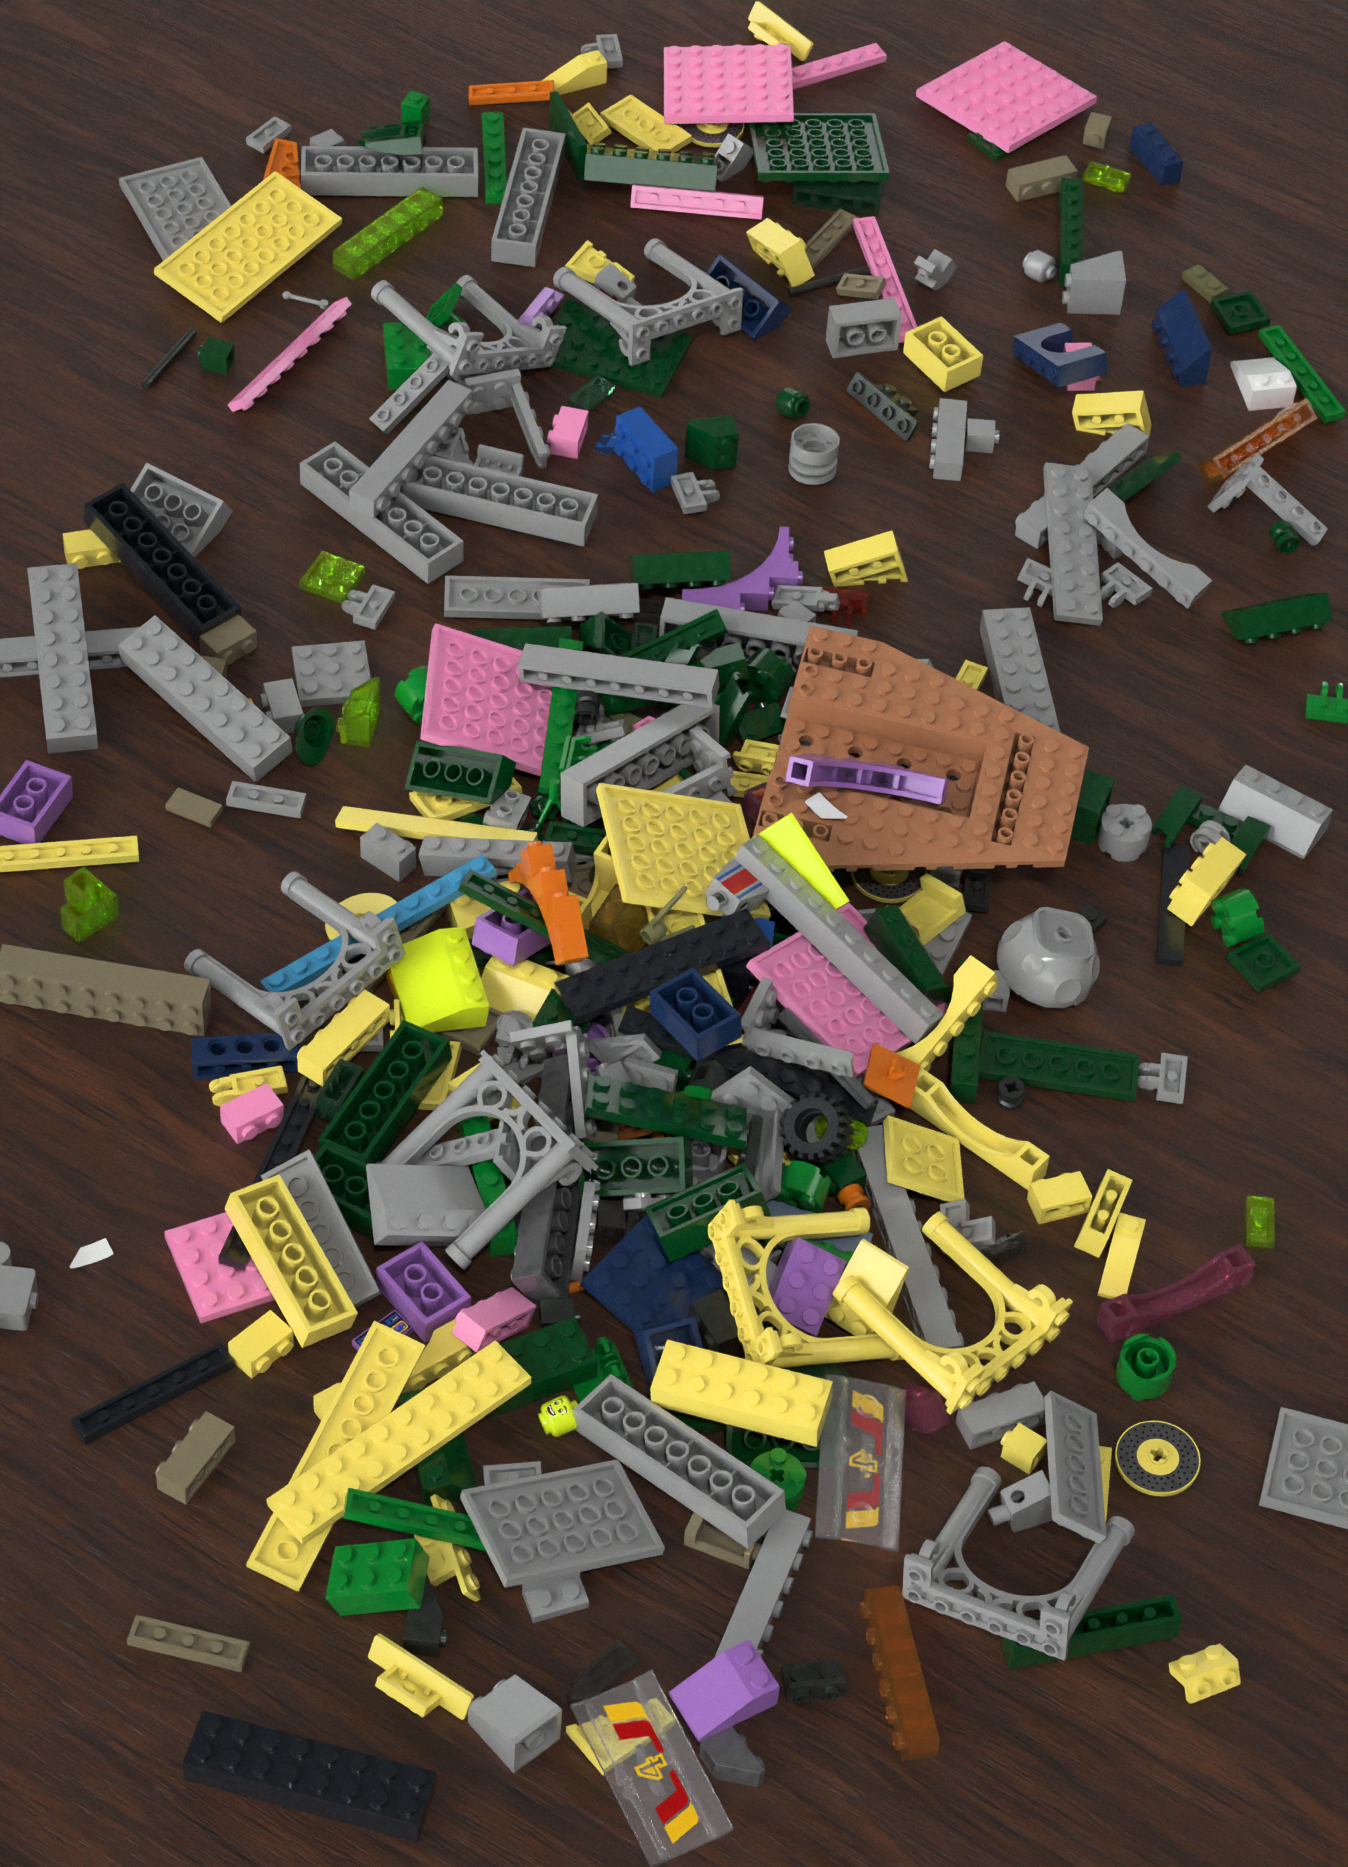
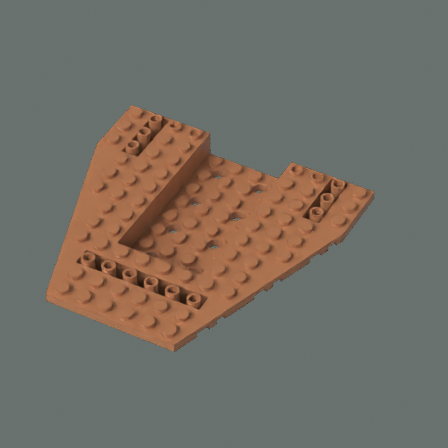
M810 625L790 698L783 734L773 770L769 774L752 837L792 813L830 872L840 868H846V872L856 871L857 868H873V871H896L926 867V870H937V866H953V869H991L995 865L1017 868V865L1031 864L1033 868L1064 867L1089 747L884 642ZM806 741L811 743L812 745L803 746L802 744H800V742ZM811 753L836 759L852 758L869 763L905 764L909 767V770L947 778V776L958 778L956 781H948L944 804L881 792L828 786L808 787L785 781L790 756ZM850 753H857V754H859L861 757L854 758V757H851L849 754H850ZM819 792L848 818H820L805 801Z

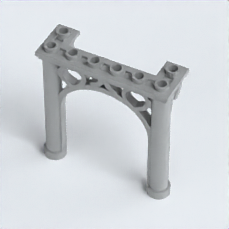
M657 238L651 239L644 248L645 257L657 263L690 287L687 294L672 302L650 306H637L617 302L576 275L568 267L558 269L553 277V283L558 289L567 291L610 321V324L622 337L619 339V347L622 353L628 357L631 366L650 360L651 339L711 319L716 326H720V334L722 335L741 330L743 289H729L667 248L666 244Z
M464 275L456 282L463 287L460 297L469 301L501 330L504 338L498 341L482 342L484 334L482 332H470V328L465 322L452 323L448 328L449 332L437 328L395 291V288L386 280L378 282L371 291V298L379 305L385 306L450 365L449 374L452 376L501 372L517 368L523 370L551 367L567 329L565 326H553V322L548 316L534 317L531 322L532 326L520 323L480 288L477 281L470 275ZM542 326V330L535 327ZM458 332H459V337L456 336V335H453V334H451V333H458Z
M291 872L283 879L281 884L282 893L330 925L342 937L339 955L323 975L298 989L286 992H266L253 987L201 949L192 951L184 962V968L188 973L195 977L210 979V985L282 1036L285 1047L289 1051L406 955L396 921L393 917L381 921L374 913L369 911L360 918L308 883L307 879L298 872ZM349 937H352L359 943L350 945ZM358 954L366 955L357 963H348L349 957ZM298 1001H310L307 1005L300 1009Z
M485 1050L480 1053L482 1055L479 1059L481 1064L381 1163L379 1161L376 1163L413 1165L452 1126L470 1117H494L504 1121L512 1128L520 1148V1162L514 1180L445 1249L447 1254L464 1270L472 1263L471 1259L539 1192L556 1180L562 1185L572 1184L581 1175L582 1166L588 1172L591 1169L596 1171L599 1168L592 1160L595 1155L572 1132L569 1135L564 1132L567 1126L557 1116L552 1120L549 1117L552 1111L541 1100L536 1103L534 1099L537 1096L526 1085L523 1087L519 1085L522 1080L496 1054L491 1057ZM511 1095L522 1104L520 1107L508 1109L512 1101ZM533 1116L542 1126L528 1129L527 1124L530 1117ZM544 1136L546 1138L545 1147L538 1152L531 1151V1143L534 1138ZM531 1160H533V1161H538V1162L530 1169Z
M979 1467L971 1478V1485L936 1540H925L919 1555L911 1553V1555L906 1554L904 1557L902 1598L1065 1661L1071 1636L1121 1550L1130 1543L1135 1534L1134 1526L1123 1517H1111L1106 1523L1107 1537L1100 1544L1095 1542L1072 1582L1057 1592L1040 1596H1021L1000 1591L977 1578L967 1567L962 1556L964 1543L1002 1484L1001 1477L995 1470L989 1467ZM953 1557L956 1568L945 1569ZM949 1580H963L967 1587L958 1590L947 1586L945 1582ZM974 1591L977 1593V1598L972 1597ZM1012 1608H1016L1015 1613L1012 1612ZM1038 1609L1041 1612L1040 1620H1034L1023 1614L1028 1610Z

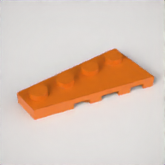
M275 138L263 180L276 171L301 189L297 142Z

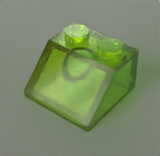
M374 677L352 689L348 700L344 699L342 714L344 715L343 718H338L336 731L340 732V743L370 748L380 714V678Z

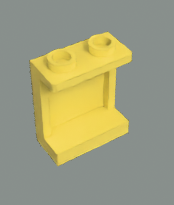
M928 873L919 878L922 890L899 907L909 920L923 945L927 944L966 913L962 893Z

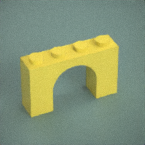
M607 835L594 852L595 877L591 891L587 898L578 895L583 928L595 934L598 933L622 897ZM568 891V892H569V896H571V895H577V894H575V893H572V892Z

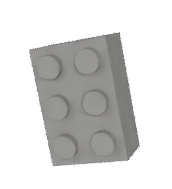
M895 298L829 306L826 343L832 358L898 350L902 314Z

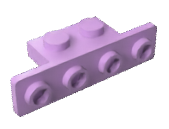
M544 287L518 321L532 326L531 322L534 317H549L564 299V294Z

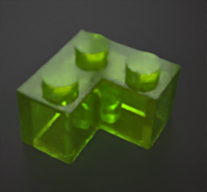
M85 867L64 879L65 899L68 903L60 908L62 929L78 943L119 916L117 895Z

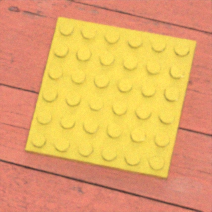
M599 783L596 793L623 903L664 908L683 886H687L686 892L671 909L727 916L720 909L717 911L709 909L705 892L715 875L735 857L742 844L750 839L741 805ZM764 899L759 909L750 912L754 919L765 918L769 920L771 914L766 899Z

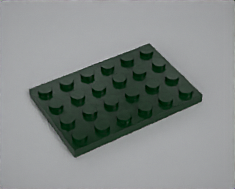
M566 299L553 322V326H565L567 329L551 367L663 399L693 343L694 335L675 331L651 339L650 360L631 366L628 357L622 353L619 347V339L622 337L613 328L610 321L587 305Z

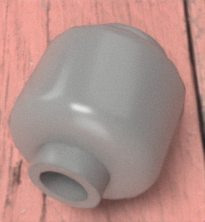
M1041 250L1029 252L1024 258L1022 265L1025 275L1039 283L1052 279L1057 271L1055 258Z

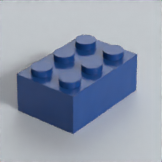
M641 407L616 416L614 444L616 455L627 463L628 468L635 472L641 483L646 485L651 492L671 485V476L677 473L678 448Z

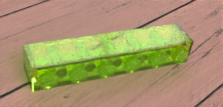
M422 186L333 251V268L350 279L355 280L402 244L409 241L417 233L423 231L432 222L438 220L443 213L442 198Z

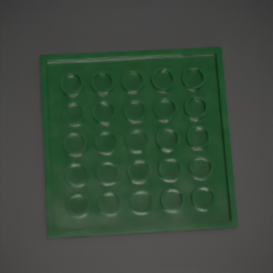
M794 113V122H748L758 181L767 183L773 181H785L788 183L795 181H807L810 183L817 181L832 183L839 181H850L853 183L860 181H872L875 183L889 181L890 172L876 113Z

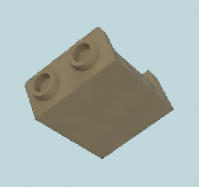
M693 1512L685 1529L684 1545L749 1569L752 1561L756 1560L762 1546L760 1543L763 1537H766L768 1530L747 1549Z

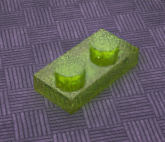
M1090 161L1083 174V181L1121 193L1125 191L1131 178V173Z
M1247 1196L1245 1201L1246 1246L1273 1249L1275 1243L1274 1198Z

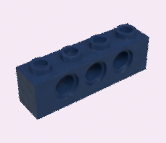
M277 1033L191 1038L193 1080L223 1078L231 1074L280 1065L283 1067L284 1074L300 1073L298 1072L297 1059L299 1043L289 1051L285 1047L282 1036Z

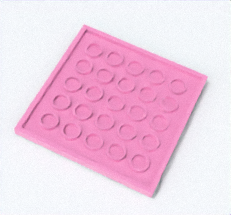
M1005 41L925 84L916 91V97L977 134L978 132L984 139L993 142L1007 153L1096 104L1097 100L1096 95Z
M737 44L733 46L713 45L701 47L694 45L691 47H664V124L794 122L791 45L756 44L754 46H743Z
M435 623L431 634L420 739L440 746L446 745L502 754L516 762L515 769L540 776L552 686L520 682L518 663L522 650Z
M850 903L838 908L837 911L874 946L864 929L867 921ZM800 932L754 957L746 965L759 981H761L762 977L773 980V991L777 993L776 999L785 1008L790 1009L823 1045L852 1052L855 1078L860 1077L866 1072L873 1043L895 1053L913 1043ZM946 1003L935 1005L944 1015L946 1014L949 1007Z

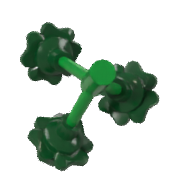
M552 778L550 780L549 794L542 795L537 793L535 799L530 802V807L533 808L531 813L539 817V820L535 821L532 827L519 829L537 832L538 841H544L545 839L541 832L544 827L543 822L547 819L550 821L554 820L555 814L561 811L559 779ZM562 817V819L564 820L565 824L578 825V824H576V823H574V822H572V821H570V820H568V819Z

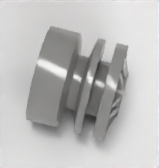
M817 423L803 424L797 427L791 436L788 465L790 475L797 481L809 485L825 484L831 481L836 475L840 441L837 432L829 426Z

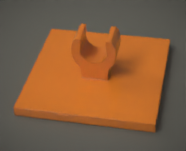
M873 1043L862 1086L910 1108L921 1065Z

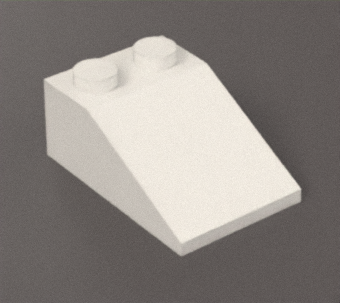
M1274 357L1230 362V367L1249 411L1292 407L1297 388L1290 370Z

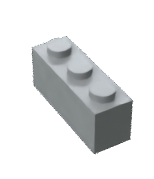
M1034 1381L1028 1384H1018L1005 1392H995L979 1401H972L963 1410L958 1408L955 1423L971 1450L1002 1439L1004 1434L1008 1430L1013 1431L1018 1423L1029 1429L1045 1424L1044 1397Z

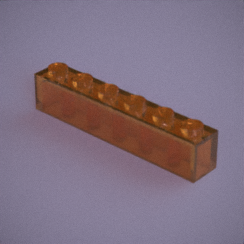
M1305 398L1289 405L1197 465L1207 484L1224 479L1242 467L1257 453L1259 455L1263 454L1317 419V416L1308 399Z
M900 1585L866 1589L864 1600L859 1603L862 1619L867 1620L866 1638L868 1645H873L875 1653L872 1654L873 1666L875 1671H880L879 1689L881 1697H886L887 1699L886 1718L888 1724L893 1723L895 1731L892 1733L895 1751H900L902 1761L937 1756L940 1739Z

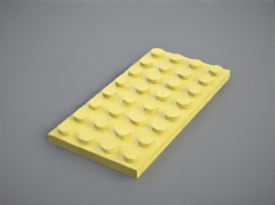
M274 171L155 267L154 275L223 323L342 224V218Z

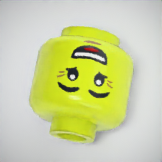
M561 1395L542 1404L541 1413L538 1414V1417L546 1434L551 1433L554 1437H560L577 1429V1422L573 1416V1409L578 1405L576 1400L570 1402L568 1397Z

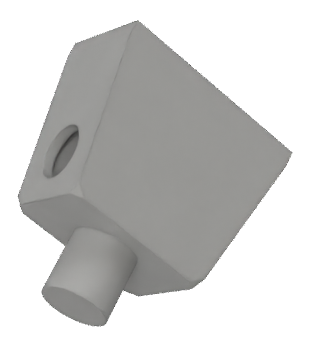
M1038 1471L1004 1488L1000 1492L1001 1505L987 1510L993 1526L1008 1521L1013 1532L1052 1521L1050 1484L1043 1471Z

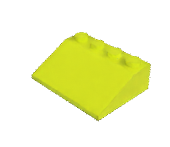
M792 813L757 834L833 908L837 909L849 902L847 896Z
M465 927L438 929L404 943L403 947L406 955L389 968L404 1020L430 1032L485 1027L490 1005Z

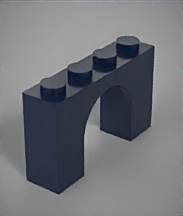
M1062 322L1014 336L1012 348L1014 356L1058 387L1107 374L1106 352L1096 345L1071 352H1063L1065 343H1073L1072 329Z

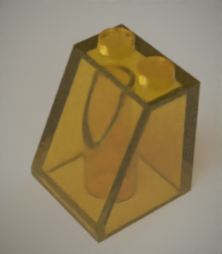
M616 883L589 923V931L631 953L640 950L646 943L640 935V930L649 923L645 905L623 903L619 884Z

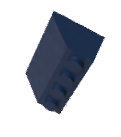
M721 254L717 256L706 272L731 290L735 288L743 289L741 329L755 340L779 327L792 309L735 262Z
M1181 290L1157 309L1155 319L1152 320L1153 332L1157 333L1159 346L1163 347L1166 362L1170 363L1172 376L1176 378L1179 387L1205 384L1212 354V348L1187 291Z

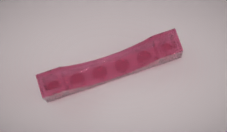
M1239 1244L1218 1253L1198 1270L1167 1287L1144 1294H1122L1101 1303L1096 1323L1110 1343H1113L1249 1284L1256 1264L1243 1246Z

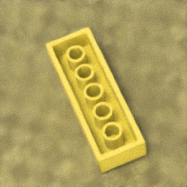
M280 1174L230 1193L225 1211L301 1347L304 1348L350 1329L358 1312Z
M667 1340L650 1391L651 1401L659 1407L817 1447L833 1398V1381Z

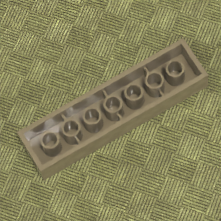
M2 944L0 950V1002L28 1006L34 1009L52 1010L58 1013L81 1015L86 1018L93 1017L111 1022L146 1026L163 1031L181 1032L187 1035L205 1036L212 1014L210 979Z

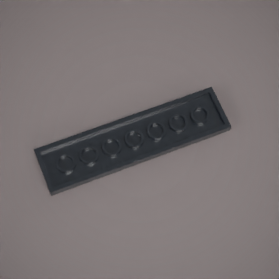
M746 908L554 982L555 991L575 1023L579 1024L649 997V991L691 968H694L703 976L770 950V942Z

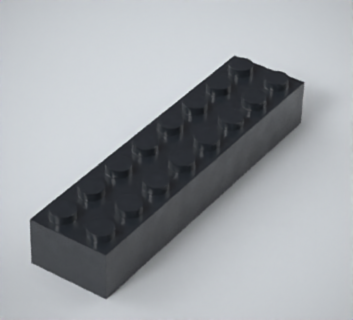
M124 483L84 504V523L199 646V636L238 614L241 616V606Z
M205 1710L201 1713L183 1760L184 1780L417 1843L436 1790V1772Z

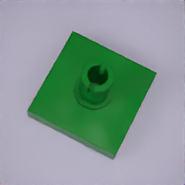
M455 283L431 305L426 319L437 328L443 323H446L448 326L454 322L467 323L453 312L463 287Z

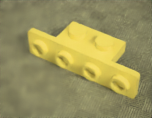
M756 1L748 17V20L751 21L748 29L754 33V37L765 41L768 45H791V53L801 61H806L813 42L763 3Z
M589 102L574 114H571L584 140L587 142V149L589 145L593 146V143H599L612 133Z
M437 1494L430 1497L433 1507L455 1512L449 1500H444ZM414 1535L429 1556L427 1574L432 1585L436 1587L456 1575L463 1595L475 1602L481 1599L478 1591L480 1583L472 1573L470 1567L472 1560L464 1546Z
M379 1633L374 1637L368 1658L386 1670L378 1676L375 1684L377 1688L421 1717H425L438 1705L461 1720L467 1717L468 1708L474 1699L472 1693Z

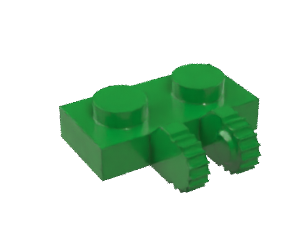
M1323 681L1320 695L1307 694L1305 718L1348 724V699H1342L1343 684L1337 683L1335 697H1327L1329 686L1328 682Z

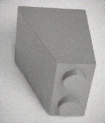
M1115 251L1071 264L1069 274L1065 275V287H1067V290L1062 292V304H1066L1067 313L1120 315L1126 285L1122 251Z
M513 1675L508 1680L503 1679L499 1681L489 1694L476 1698L468 1708V1724L513 1773L560 1740L562 1709L517 1675Z

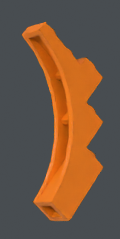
M542 841L528 843L527 847L520 852L522 863L516 864L515 868L508 873L509 883H522L535 898L548 930L556 965L582 962L589 956L578 895L569 896L565 869L556 870L552 844L543 845Z

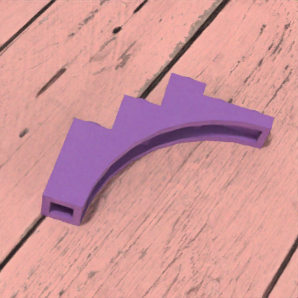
M789 527L779 528L778 540L772 553L752 573L737 581L717 587L683 589L682 600L743 611H768V601L773 600L778 585L802 586L803 571H798V561H793V554H789V551H793L794 540L793 537H789Z
M811 753L790 756L785 781L808 787L828 786L881 792L944 804L949 779L905 769L906 767L885 762L869 763L852 758L836 759Z

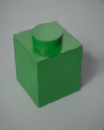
M410 91L401 103V123L425 120L426 123L430 118V96Z

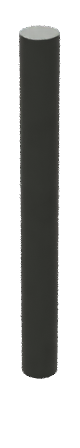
M865 266L844 273L870 275L871 271L869 266ZM844 273L790 287L787 289L788 295L792 297L838 284Z
M194 328L187 330L141 382V386L144 389H148L194 338L197 334Z

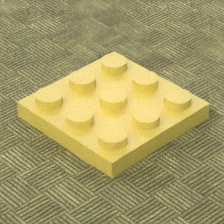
M888 1115L883 1121L887 1182L947 1202L963 1200L964 1188L959 1138Z

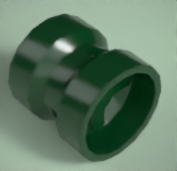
M1287 521L1276 523L1269 531L1272 541L1276 543V547L1281 554H1289L1300 545V539L1297 534L1293 533L1294 530Z

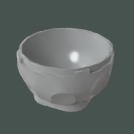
M1041 907L1032 914L1010 925L998 944L997 964L1001 976L1006 980L1007 985L1026 1000L1047 1008L1077 1006L1086 999L1099 975L1100 959L1096 943L1093 940L1091 924L1084 916L1078 913Z

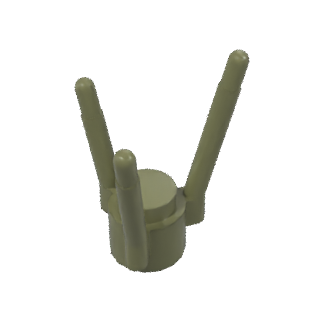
M683 886L657 916L640 930L641 937L648 945H653L695 928L694 925H691L666 936L668 929L665 923L661 921L686 892L687 886Z

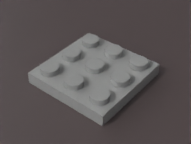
M365 640L291 647L297 693L301 707L373 701V689Z

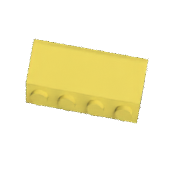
M492 955L484 968L481 980L491 1008L502 1013L512 1010L522 1011L534 1021L551 988L555 989L554 982L570 976L526 959L512 966Z

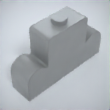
M0 1242V1328L25 1331L28 1328L32 1309H37L39 1301L36 1272L31 1268L12 1266L10 1248L4 1242Z

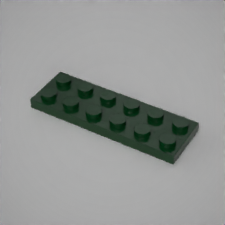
M983 1030L978 1078L1001 1081L1006 1077H1015L1027 1086L1134 1102L1140 1054Z
M588 1076L584 1116L743 1150L747 1142V1108L735 1104L729 1105L715 1102L711 1099L692 1097L683 1093L668 1092L655 1087L640 1086L632 1082L612 1080L604 1076Z

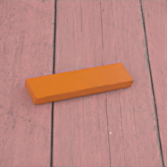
M554 80L469 86V106L550 100V92L555 91Z

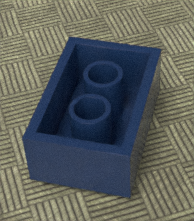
M694 968L649 991L650 1013L697 1061L742 1037L741 1014Z

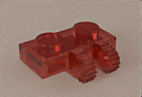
M821 586L824 591L837 593L841 602L839 609L832 611L831 622L837 623L839 612L846 613V624H852L853 614H867L869 591Z

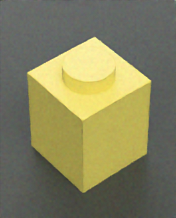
M1018 1423L1014 1430H1008L1001 1440L1000 1444L1003 1445L1001 1458L1030 1475L1045 1455L1047 1439Z

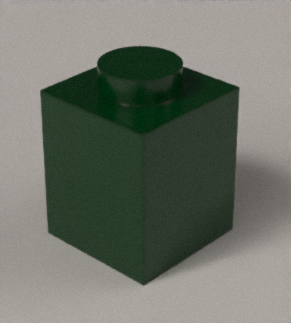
M207 337L204 345H200L198 350L201 369L227 375L235 360L234 343Z

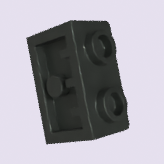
M840 1659L781 1665L786 1702L806 1703L815 1699L836 1700L840 1697H845L847 1680L846 1677H843Z

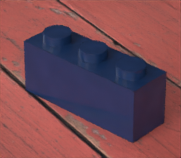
M1150 122L1133 127L1130 149L1157 182L1164 186L1180 181L1184 160L1155 125Z

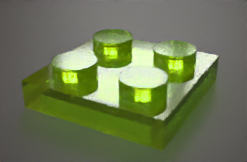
M322 551L299 581L300 588L342 604L346 600L348 593L355 588L365 574V566Z

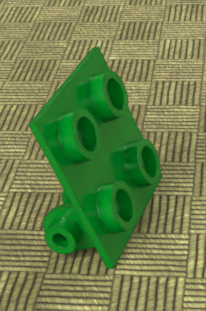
M606 1337L597 1339V1344L592 1349L597 1359V1378L573 1386L579 1403L610 1374L633 1389L615 1343L607 1340Z

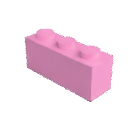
M511 1287L502 1292H497L486 1300H480L469 1308H463L455 1318L456 1325L452 1334L477 1353L495 1340L500 1342L528 1328L537 1306Z

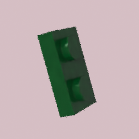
M768 701L754 706L755 710L747 712L746 710L737 732L742 747L746 739L760 741L783 732L786 722L783 717H780L781 709L778 702L769 704Z

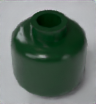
M786 387L776 397L777 412L787 418L798 420L809 411L808 395L799 389Z

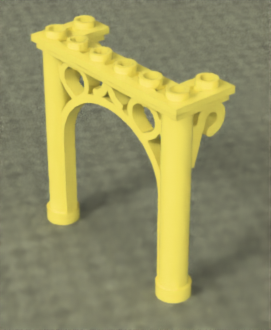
M732 1199L725 1204L709 1223L708 1235L714 1245L716 1263L721 1269L723 1287L728 1293L730 1311L735 1317L738 1338L742 1342L746 1360L778 1368L890 1358L892 1361L904 1360L878 1334L817 1338L799 1331L779 1312L768 1289L766 1266L770 1252L776 1245L797 1237L801 1239L865 1235L870 1228V1217L864 1207L851 1208L849 1211L766 1217L761 1206H749L741 1209L740 1204L735 1203V1199ZM771 1239L764 1248L756 1241ZM742 1247L749 1249L758 1260L755 1265H750L744 1261L741 1253ZM755 1273V1275L751 1278V1285L749 1286L746 1275H752ZM755 1305L759 1308L760 1312L763 1310L765 1312L757 1316ZM762 1321L772 1323L779 1330L778 1333L777 1330L773 1331L772 1327H767L764 1330Z
M939 1211L925 1223L922 1232L980 1284L990 1296L995 1309V1324L993 1330L986 1338L964 1348L952 1349L931 1345L914 1335L852 1275L842 1280L832 1295L840 1303H845L947 1399L945 1405L948 1407L946 1411L952 1414L958 1408L961 1410L965 1409L972 1402L976 1394L982 1396L990 1388L993 1381L1000 1382L1007 1375L1011 1367L1017 1369L1025 1361L1028 1354L1035 1355L1042 1348L1046 1340L1049 1343L1052 1342L1061 1331L1059 1326L1070 1316L1068 1310L1073 1301L1070 1298L1065 1300L1062 1297L1056 1302L1054 1293L1045 1285H1037L1028 1291L1018 1284H1014L949 1224V1219ZM1005 1306L1008 1307L1012 1312H1006ZM1016 1323L1022 1328V1332L1018 1335L1011 1334L1005 1329L1004 1324ZM1000 1340L1011 1346L1003 1351L1000 1347ZM979 1359H987L990 1362L983 1366Z

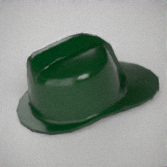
M314 707L299 717L295 723L296 753L305 764H318L323 760L327 752L335 724L332 714L326 708Z

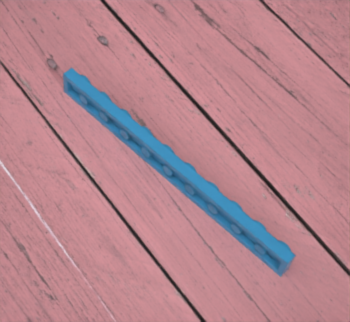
M481 854L381 911L376 916L381 921L393 917L398 930L401 931L464 895L458 889L470 869L489 879L497 876L496 869ZM341 935L261 980L262 988L266 992H286L303 987L319 978L337 959L342 946ZM349 937L350 945L359 943L352 937ZM358 955L349 957L348 961L351 960L352 958L358 956Z

